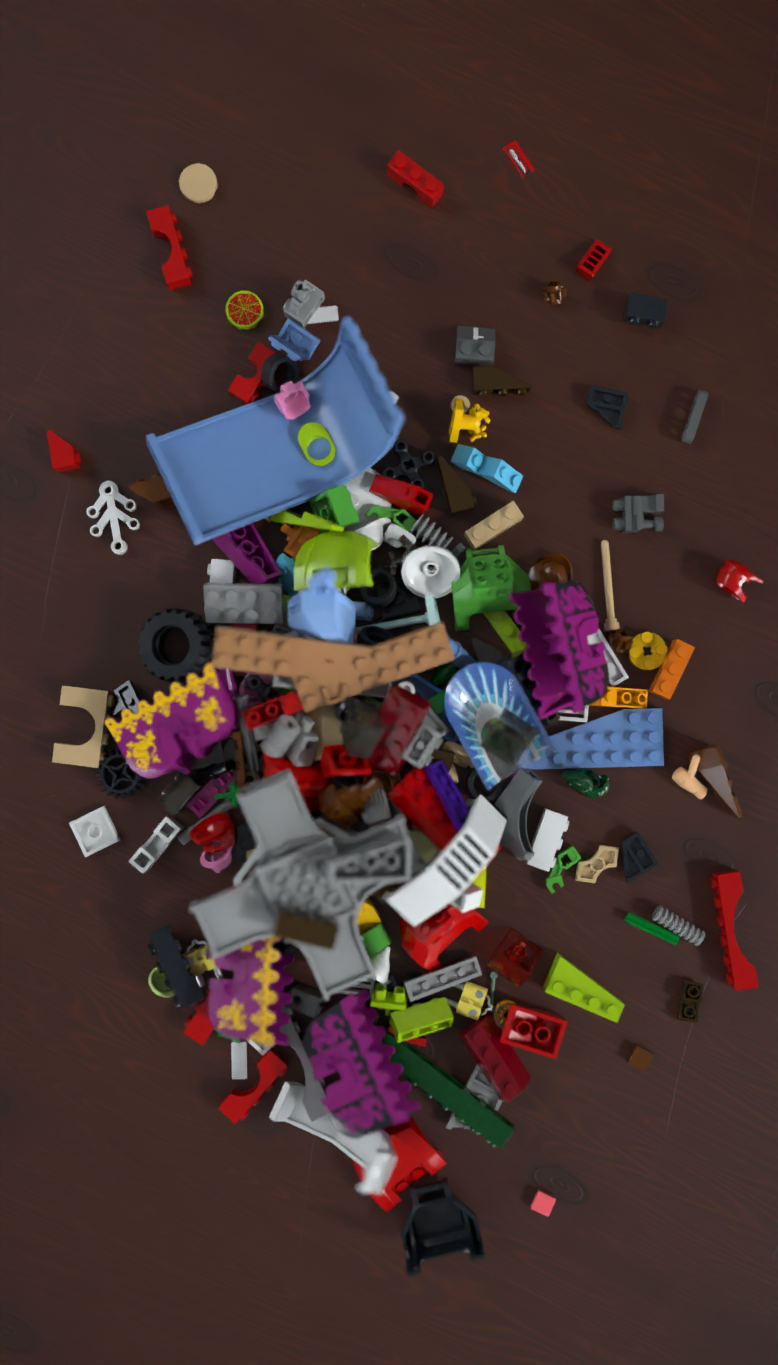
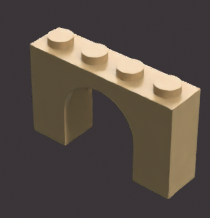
M62 686L60 705L81 707L89 711L95 720V732L92 738L82 745L54 743L52 762L93 768L102 767L99 761L105 762L103 755L106 754L104 753L105 745H108L109 734H107V726L104 721L107 718H111L108 710L114 704V696H112L111 691Z

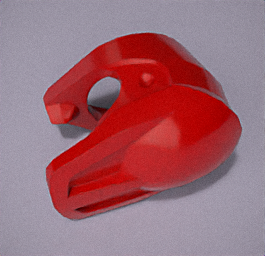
M725 560V563L719 570L716 584L744 603L747 596L741 589L742 583L749 584L750 581L763 584L764 581L741 562Z
M226 812L215 813L201 821L189 832L191 839L196 844L201 845L205 843L203 850L206 854L226 850L234 843L236 838L234 823ZM220 841L221 844L219 846H213L211 842Z

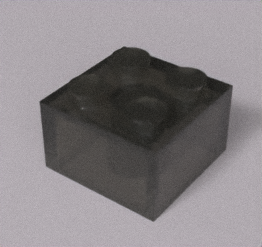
M359 700L353 701L352 706L347 710L344 722L339 727L347 755L365 759L370 758L384 731L376 704Z
M504 708L485 735L480 746L514 767L534 739L538 729Z

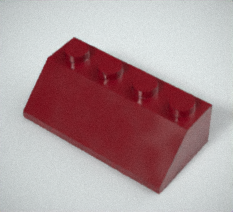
M487 1012L458 1035L499 1099L508 1103L525 1089L532 1077L512 1046L500 1042L502 1030L495 1022L491 1013Z

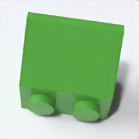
M346 485L328 489L309 502L313 514L340 525L344 529L359 522L358 513L354 508ZM320 529V532L326 533L330 532V530Z

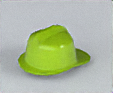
M314 422L307 423L301 427L298 433V441L308 461L316 466L329 464L335 457L336 449L327 430L319 423ZM317 438H324L331 445L329 455L321 460H315L308 454L309 444Z

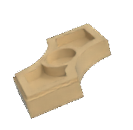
M599 845L594 856L588 860L577 862L575 880L595 883L598 875L604 869L617 867L619 847Z

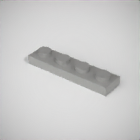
M472 956L403 983L408 999L411 1002L481 976L482 972L477 957Z

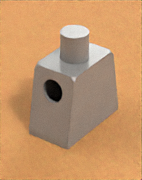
M304 716L302 721L298 722L301 728L300 733L284 753L295 766L312 765L319 740L318 735L311 729L314 720Z

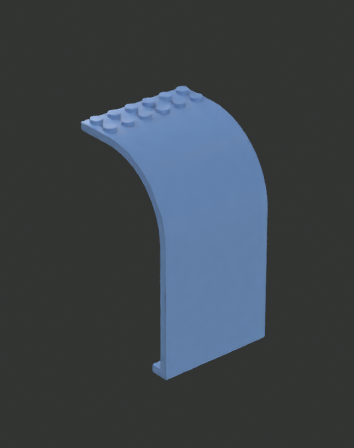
M350 316L342 319L338 339L330 355L318 368L300 380L310 395L309 404H311V408L303 415L295 419H286L275 404L274 396L276 394L158 437H155L154 433L146 436V444L194 545L310 501L328 489L342 486L367 471L392 447L404 420L403 413L400 409H397L394 396L386 387L384 376L379 374L376 361L370 356L368 346L365 340L361 339L356 323H353ZM310 422L319 423L327 430L336 449L335 457L329 464L316 466L311 464L306 458L298 441V433L305 424ZM324 438L314 439L308 446V454L315 460L326 458L331 451L329 441Z

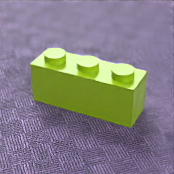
M445 997L440 999L433 998L423 1004L416 1003L410 1008H406V1011L395 1010L390 1015L389 1023L397 1043L452 1027L454 1016Z

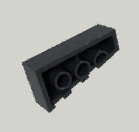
M524 650L514 652L496 662V665L506 669L515 678L541 727L549 726L560 719L558 712L539 720L537 710L541 706V702L533 697L532 692L536 687V682L528 677V670L531 669L532 664L524 659Z
M169 924L149 934L147 949L151 956L155 955L158 961L155 963L157 970L160 974H164L166 978L164 984L167 990H172L175 996L172 998L177 1009L180 1008L184 1012L203 1002L204 995L194 974L189 972L191 970L189 962L185 956L181 955V945L178 939H173L171 934L174 929Z

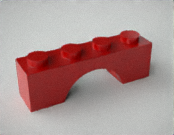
M168 205L146 211L154 236L166 239L172 246L169 259L162 265L168 288L173 290L191 285L190 277H193L190 265L186 266L185 259H188L185 247L181 248L180 241H183L180 229L176 230L175 223H178L175 212H171Z
M272 1046L257 1063L260 1071L259 1083L254 1088L244 1091L233 1088L220 1102L218 1109L234 1124L239 1119L243 1121L249 1114L248 1109L252 1105L255 1107L261 1101L263 1092L265 1090L269 1092L275 1085L274 1080L278 1076L281 1078L287 1072L289 1060Z

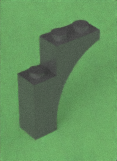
M520 768L494 804L499 808V813L507 817L499 843L509 848L513 852L512 855L518 860H531L535 854L527 835V813L531 799L542 783V780L535 773L526 768Z

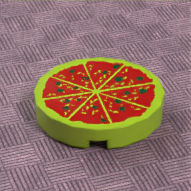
M242 290L229 297L226 303V315L229 322L236 326V328L243 330L254 328L263 318L264 308L261 299L255 293Z

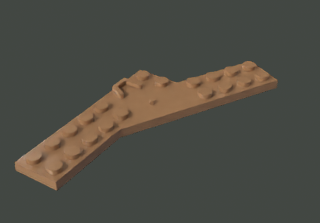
M443 622L374 646L217 626L212 667L292 677L304 710L308 712L325 705L329 706L343 701L345 697L362 693L455 660Z

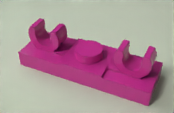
M232 770L230 773L222 774L217 779H211L186 806L199 818H202L219 800L214 799V794L226 793L229 790V785H232V781H237L236 772Z

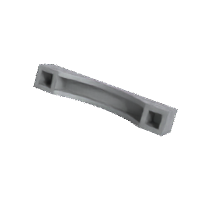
M287 1005L282 1007L284 1013H287L289 1016L293 1014L291 1008ZM290 1017V1022L282 1026L280 1030L282 1033L287 1034L289 1044L296 1051L302 1062L306 1079L303 1105L311 1122L328 1114L327 1107L323 1106L321 1102L322 1099L326 1098L323 1089L326 1085L323 1078L315 1080L313 1074L315 1070L305 1052L304 1040L301 1041L298 1035L301 1030L297 1021L293 1023Z

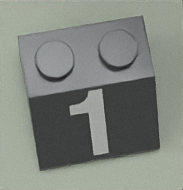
M457 326L454 364L492 366L495 352V328Z

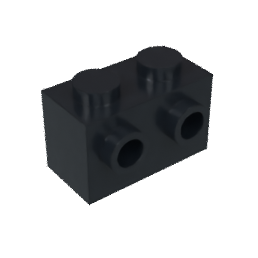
M630 293L626 301L623 321L633 326L641 324L647 325L650 329L661 328L665 322L668 299Z

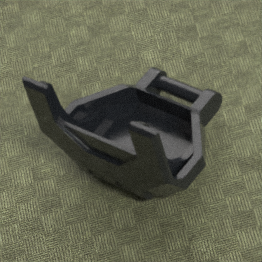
M448 1177L442 1178V1181L418 1187L416 1185L410 1186L413 1203L400 1232L406 1258V1276L422 1274L421 1265L428 1260L459 1252L469 1253L470 1261L485 1258L477 1215L451 1192ZM444 1189L445 1192L422 1199L418 1197V1195Z

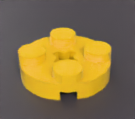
M644 632L631 639L633 643L631 648L628 649L630 662L636 668L652 670L662 665L668 648L659 635ZM643 647H650L652 654L644 656Z

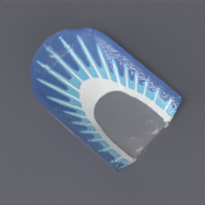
M481 662L461 669L452 678L445 693V712L486 790L492 789L494 785L519 771L520 768H524L541 758L557 752L519 682L507 669L496 664Z

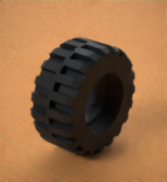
M163 609L161 612L152 614L153 619H147L144 622L146 627L140 629L141 639H137V645H140V650H137L138 656L143 658L141 660L142 665L148 666L147 672L150 675H155L156 679L165 680V682H186L187 676L190 673H196L198 676H201L204 673V666L211 663L209 659L213 658L214 652L212 651V646H214L215 641L211 638V636H214L213 630L207 628L209 623H206V620H201L202 616L198 613H193V611L186 609ZM174 627L183 629L190 643L188 655L179 664L171 662L164 651L165 637Z

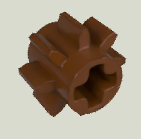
M558 280L549 281L546 284V288H542L544 301H548L551 305L561 303L562 297H566V288Z
M624 629L615 630L614 633H610L608 638L609 646L618 653H623L630 649L633 643L630 633Z

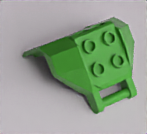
M499 545L497 548L480 550L465 549L466 561L460 569V578L455 583L454 581L451 583L455 631L470 630L469 617L473 614L505 610L517 611L518 606L510 601L509 593L531 591L528 574L505 554L504 545Z

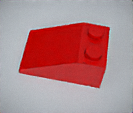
M511 1004L500 1042L556 1059L567 1020L564 1016L553 1012Z

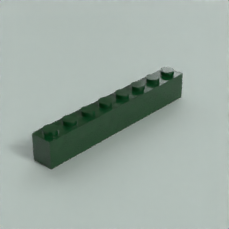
M388 1031L382 1038V1043L394 1046L395 1052L390 1057V1061L402 1064V1074L407 1077V1080L412 1085H418L422 1088L423 1093L427 1097L436 1099L444 1110L448 1111L449 1109L453 1112L458 1121L467 1123L475 1134L484 1136L489 1145L498 1147L501 1150L514 1132L515 1124L406 1041L397 1043L395 1036Z

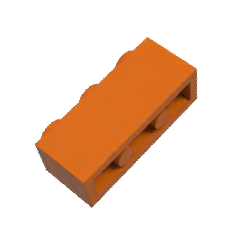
M679 639L672 640L666 653V658L662 665H660L648 692L664 700H670L695 647Z

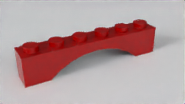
M735 869L712 873L711 886L716 893L714 905L719 912L717 924L722 931L720 943L725 950L723 962L728 968V974H726L727 984L735 991L759 988L756 968L742 954L734 933L733 920L735 908L743 892L741 873Z

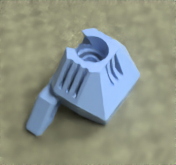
M325 567L309 578V587L288 600L289 627L306 638L353 644L355 620L371 621L374 616V609L366 602L351 601L343 593H340L337 587L334 586L336 581L334 570Z

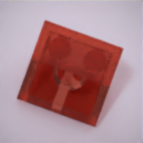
M511 928L493 952L487 965L519 988L531 977L543 950Z

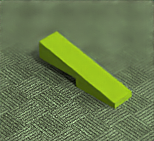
M288 509L272 515L270 521L281 524L285 523L343 532L344 527L316 514L304 512L302 517Z

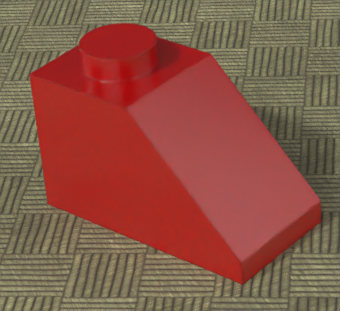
M48 430L47 436L52 469L57 472L80 469L79 463L82 461L80 452L57 434Z

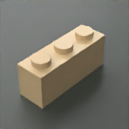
M512 501L465 531L464 536L472 549L476 550L520 522L524 516L516 503Z

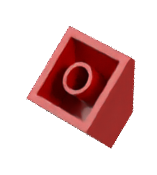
M362 744L324 745L320 760L324 776L371 774V768Z

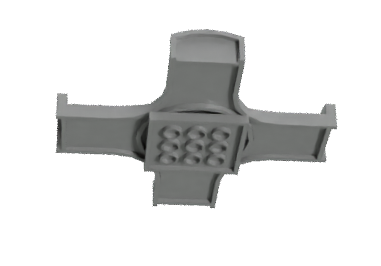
M290 769L275 773L237 790V796L257 840L259 855L256 867L247 880L201 901L197 899L190 902V912L195 913L210 947L211 959L256 940L273 937V927L279 907L289 906L302 913L310 911L319 917H334L339 923L340 928L334 950L286 940V943L292 942L300 947L307 957L325 1001L329 1000V995L370 977L373 980L377 979L359 936L357 919L359 912L362 911L361 905L368 895L392 882L329 884L325 881V860L405 837L411 840V874L424 869L425 867L415 848L402 813L395 815V819L362 833L342 838L328 835L317 828L307 812Z

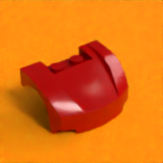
M411 1116L406 1121L382 1129L391 1139L397 1160L381 1195L379 1196L375 1192L368 1193L386 1212L401 1201L399 1194L426 1172L434 1175L447 1164L442 1152L436 1150L428 1142ZM354 1161L353 1167L363 1183L366 1176L363 1173L365 1169Z

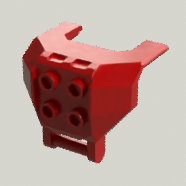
M263 751L265 761L263 778L290 769L310 817L321 808L317 794L332 783L338 788L330 776H324L321 764L318 762H312L311 766H295L289 759L274 758Z
M450 903L416 926L407 923L399 915L402 947L421 967L431 972L444 966L443 963L437 960L439 954L465 929L473 927L480 932L489 921L475 909L462 913Z

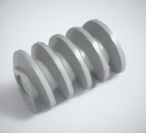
M422 515L412 526L410 533L417 532V539L423 537L422 544L429 541L428 546H437L445 549L453 537L446 539L447 532L440 534L441 527L434 529L436 523L428 524L430 517L423 520Z
M280 716V720L275 723L276 725L273 726L261 743V748L267 755L274 758L283 756L300 733V725L292 716Z

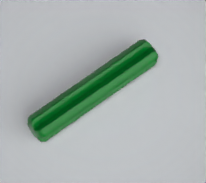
M628 912L625 916V922L668 943L676 945L679 941L678 935L635 914Z

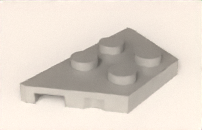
M476 1064L465 1086L498 1111L502 1101ZM451 1113L446 1123L447 1129H452V1127L470 1129L467 1123L458 1121L454 1116L455 1114Z

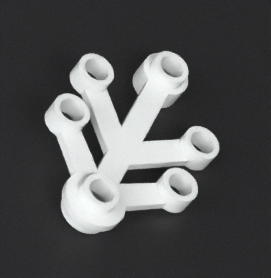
M105 481L99 487L100 497L93 506L87 508L86 513L91 518H97L99 510L106 501L108 509L98 523L91 526L90 533L94 537L101 536L104 527L110 520L113 535L111 550L118 555H122L127 551L128 546L121 539L118 518L125 522L131 530L139 529L140 522L116 508L115 500L122 503L125 509L130 512L136 510L137 504L132 499H127L118 493V486L114 482ZM107 487H111L110 493L105 492ZM130 502L134 504L133 508L131 509L127 507L128 503ZM92 509L96 510L95 515H90ZM132 521L137 522L136 527H131ZM95 528H99L98 534L93 533ZM121 543V548L117 550L115 545Z

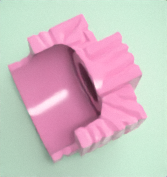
M289 381L281 385L280 393L274 396L275 404L286 419H295L311 408V404H309L310 395L305 386H303L302 381L295 384Z

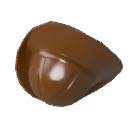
M548 553L541 556L528 572L531 590L541 589L542 584L571 581L573 568L568 558L560 553Z

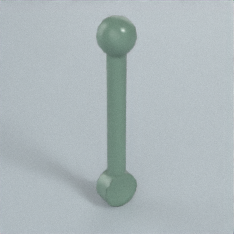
M492 971V972L490 973V977L492 978V980H491V992H490V999H491L490 1004H491L493 1007H492V1010L489 1011V1012H493L494 1009H495V1007H494V1005H493V1002H494L495 979L498 977V974H497L496 971Z

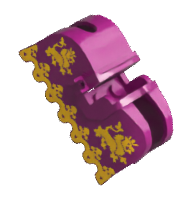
M208 663L204 666L203 678H200L196 673H190L187 676L186 687H183L179 682L172 683L170 686V696H167L163 691H157L154 694L155 702L153 705L147 700H140L137 704V714L131 709H124L121 712L122 721L120 723L113 717L105 719V725L133 771L146 778H157L164 774L172 773L175 770L183 771L187 775L191 773V767L194 763L193 754L199 758L209 756L213 747L217 745L216 742L229 738L240 729L236 701L233 700V697L239 695V691L231 669L219 668L220 673L218 675L216 668L212 667V663Z
M269 937L256 940L214 959H211L210 952L207 953V960H214V965L217 968L235 971L234 980L209 979L208 981L209 988H211L208 1007L209 1018L219 1033L226 1037L254 1041L270 1046L275 1044L287 1046L289 1044V1037L287 1034L282 1033L280 1028L290 1022V1016L282 1011V1007L288 1005L292 998L289 993L283 991V987L291 984L293 981V976L285 972V966L291 965L294 962V956L291 953L281 956V953L273 948V944L280 941L281 938Z

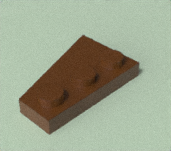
M234 732V752L239 790L249 785L250 780H246L245 772L249 771L247 761H244L245 750L241 732Z

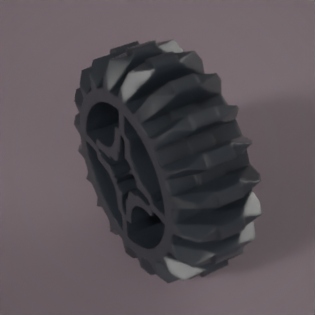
M120 748L116 749V753L111 749L109 750L110 756L108 754L103 755L105 762L99 761L102 767L95 768V770L100 771V774L95 775V778L101 777V781L97 782V785L103 784L104 787L101 791L104 792L108 789L107 796L109 797L113 793L115 799H118L120 794L122 799H126L127 794L129 797H133L134 792H140L138 786H145L141 780H147V778L137 773L136 777H134L126 760L120 766L110 764L116 758H124ZM117 770H123L125 776L119 777L120 773ZM108 771L113 775L112 784L108 779ZM123 780L133 783L127 789L117 788Z

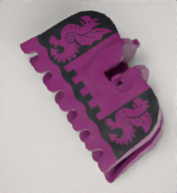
M572 580L560 583L542 584L541 589L509 593L510 601L518 606V610L514 613V619L517 623H521L523 627L519 632V639L527 644L523 657L532 664L531 669L528 670V677L536 682V687L532 692L533 697L541 702V706L537 710L539 720L571 706L572 713L576 714L588 705L603 698L609 685V671L605 653L603 652L605 650L604 643H588L587 636L598 632L599 620L594 604L585 588L578 581Z
M367 988L361 990L356 995L350 994L337 1005L313 1019L306 1028L304 1036V1049L315 1070L313 1071L315 1080L337 1070L341 1075L342 1080L326 1088V1098L322 1099L321 1102L323 1106L327 1107L335 1128L349 1138H361L387 1126L406 1121L409 1118V1113L421 1109L420 1103L417 1100L407 1099V1094L412 1088L411 1084L408 1081L401 1082L398 1079V1076L403 1072L402 1064L390 1061V1057L395 1052L394 1046L382 1043V1038L387 1033L386 1028L382 1025L375 1026L373 1023L378 1017V1010L374 1007H366L365 1003L370 998V992Z

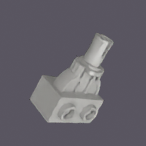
M306 279L304 282L297 281L291 291L293 297L288 299L283 306L285 317L293 320L303 328H305L325 299L324 292Z

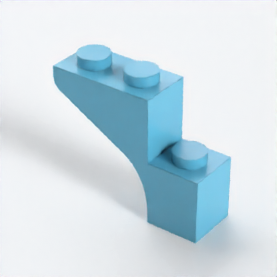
M458 444L451 458V462L460 469L475 473L512 493H516L523 478V475L502 459L485 456L474 447Z

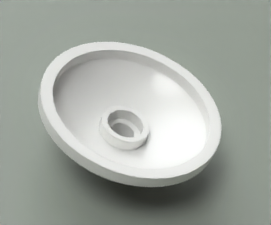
M424 546L412 551L402 565L404 584L412 593L423 598L429 594H433L435 598L449 594L452 591V581L455 583L460 578V567L456 558L449 551L437 546Z

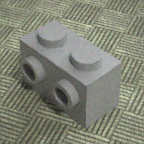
M422 723L402 758L419 768L427 767L433 758L431 756L434 749H438L443 741L441 739L443 734Z

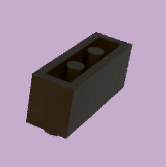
M285 906L278 909L273 927V937L334 950L340 926L334 917L324 916L323 918L316 916L315 913L310 911L302 913L296 911L293 907Z

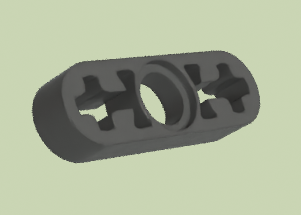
M701 389L698 390L682 434L681 442L692 443L709 392Z

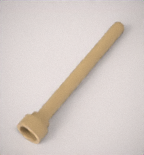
M603 540L601 542L607 611L604 631L610 632L620 629L614 613L609 543L607 540Z

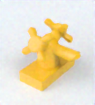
M455 399L449 427V441L457 443L461 429L469 430V433L473 434L470 437L471 442L481 437L486 438L487 433L483 432L486 430V425H482L480 428V424L483 418L486 423H490V418L487 417L490 412L481 408L479 404H475L469 410V415L463 414V399Z

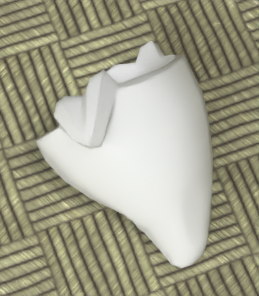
M390 946L368 956L377 976L375 980L385 986L392 983L391 980H387L390 971Z

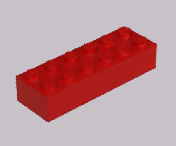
M415 766L386 796L442 852L458 835L453 822L423 768ZM500 844L497 847L495 855L502 848Z

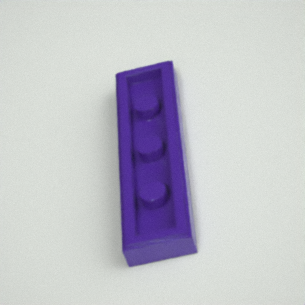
M440 760L429 764L424 770L459 833L463 829L470 811L443 761Z

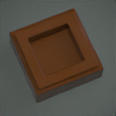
M635 1044L627 1062L646 1071L654 1054Z

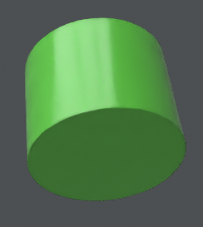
M382 922L363 933L359 932L368 956L379 952L392 942Z

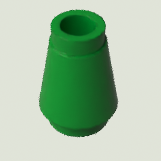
M450 662L439 665L430 680L431 683L440 688V686L456 674L457 667Z

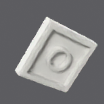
M105 806L69 822L85 857L121 840Z

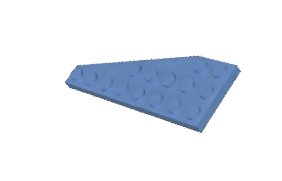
M662 708L622 709L548 736L547 738L555 752L540 759L536 758L529 744L509 751L511 770H520V768L564 769L664 766Z

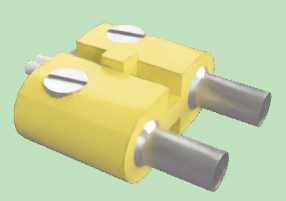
M197 939L192 940V944L182 956L187 958L191 968L189 972L194 974L199 987L206 985L201 975L206 970L213 969L216 978L222 979L223 974L214 965V960H207V953L210 952L208 943L205 941L199 942ZM195 943L204 944L200 948L190 950Z
M466 981L465 984L459 983L452 986L463 991L459 1002L446 998L448 1005L456 1008V1013L478 1021L479 1015L484 1016L493 1007L490 1004L491 999L487 995L488 989ZM485 998H487L490 1008H486L483 1013H480Z

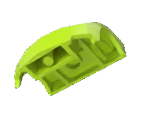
M330 531L315 536L306 541L297 554L294 565V590L302 591L309 587V578L325 567L334 570L336 574L334 586L337 588L373 586L369 560L372 548L377 547L378 544L372 538L353 531Z

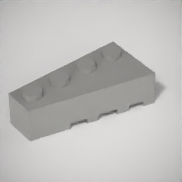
M402 837L326 859L325 881L329 884L411 881V840Z

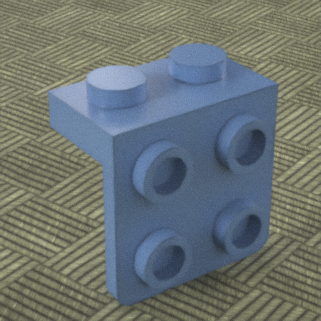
M291 319L286 320L278 335H270L268 338L274 348L280 351L283 349L287 352V356L294 361L309 360L321 341Z

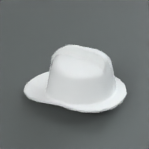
M386 517L379 518L353 532L372 538L378 544L377 547L372 548L374 550L382 544L384 540L383 533L387 531L391 520Z

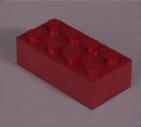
M398 685L391 688L387 692L364 748L368 762L393 776L400 772L406 762L402 756L423 723L431 703Z

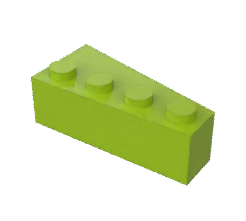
M557 952L543 985L544 991L618 1023L625 1004Z

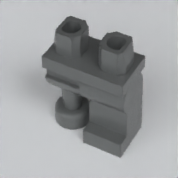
M664 494L625 496L622 499L614 500L612 502V512H622V518L613 519L612 529L622 531V533H636L646 528H653L654 531H663V516H655L653 520L644 519V515L661 514L664 512Z

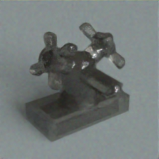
M403 534L398 540L406 547V551L401 556L395 551L389 552V559L384 565L385 568H391L390 573L392 575L400 577L401 583H404L402 579L403 562L412 551L418 549ZM395 567H397L398 570L401 571V573H400V572H396V571H395Z

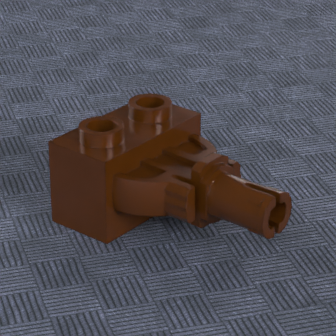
M374 776L363 785L354 784L351 787L341 789L332 783L319 792L317 796L321 810L342 829L346 830L360 820L359 813L363 810L364 804L370 801L368 795L383 785L380 779Z

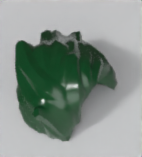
M591 769L562 771V776L568 780V785L579 791L582 796L593 799L608 793L609 776L604 774L599 776Z

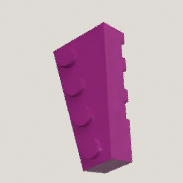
M253 523L212 538L252 584H276L281 577L280 569Z

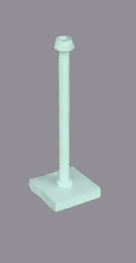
M433 594L425 595L427 607L425 615L367 626H378L387 630L425 622L429 625L439 623L440 617L437 601ZM366 626L356 627L358 632L357 635H359L361 629Z

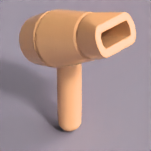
M695 754L692 757L689 769L686 770L683 767H679L674 771L672 779L680 787L702 800L706 796L708 788L695 777L700 761V756Z

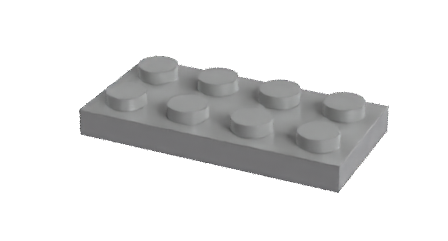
M205 583L203 585L206 623L283 624L282 584Z

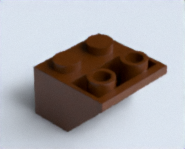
M160 473L152 475L151 479L145 481L144 479L135 480L132 485L128 486L129 490L136 496L160 509L175 504Z

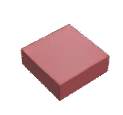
M538 1189L530 1208L549 1217L556 1202V1197Z

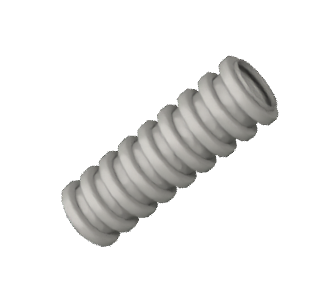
M662 905L658 906L653 912V921L657 920L658 924L668 927V930H673V933H678V936H683L685 940L688 939L695 946L700 945L704 940L705 931H700V928L689 924L683 918H679L677 914L674 915L672 911L669 912L667 908L663 909Z

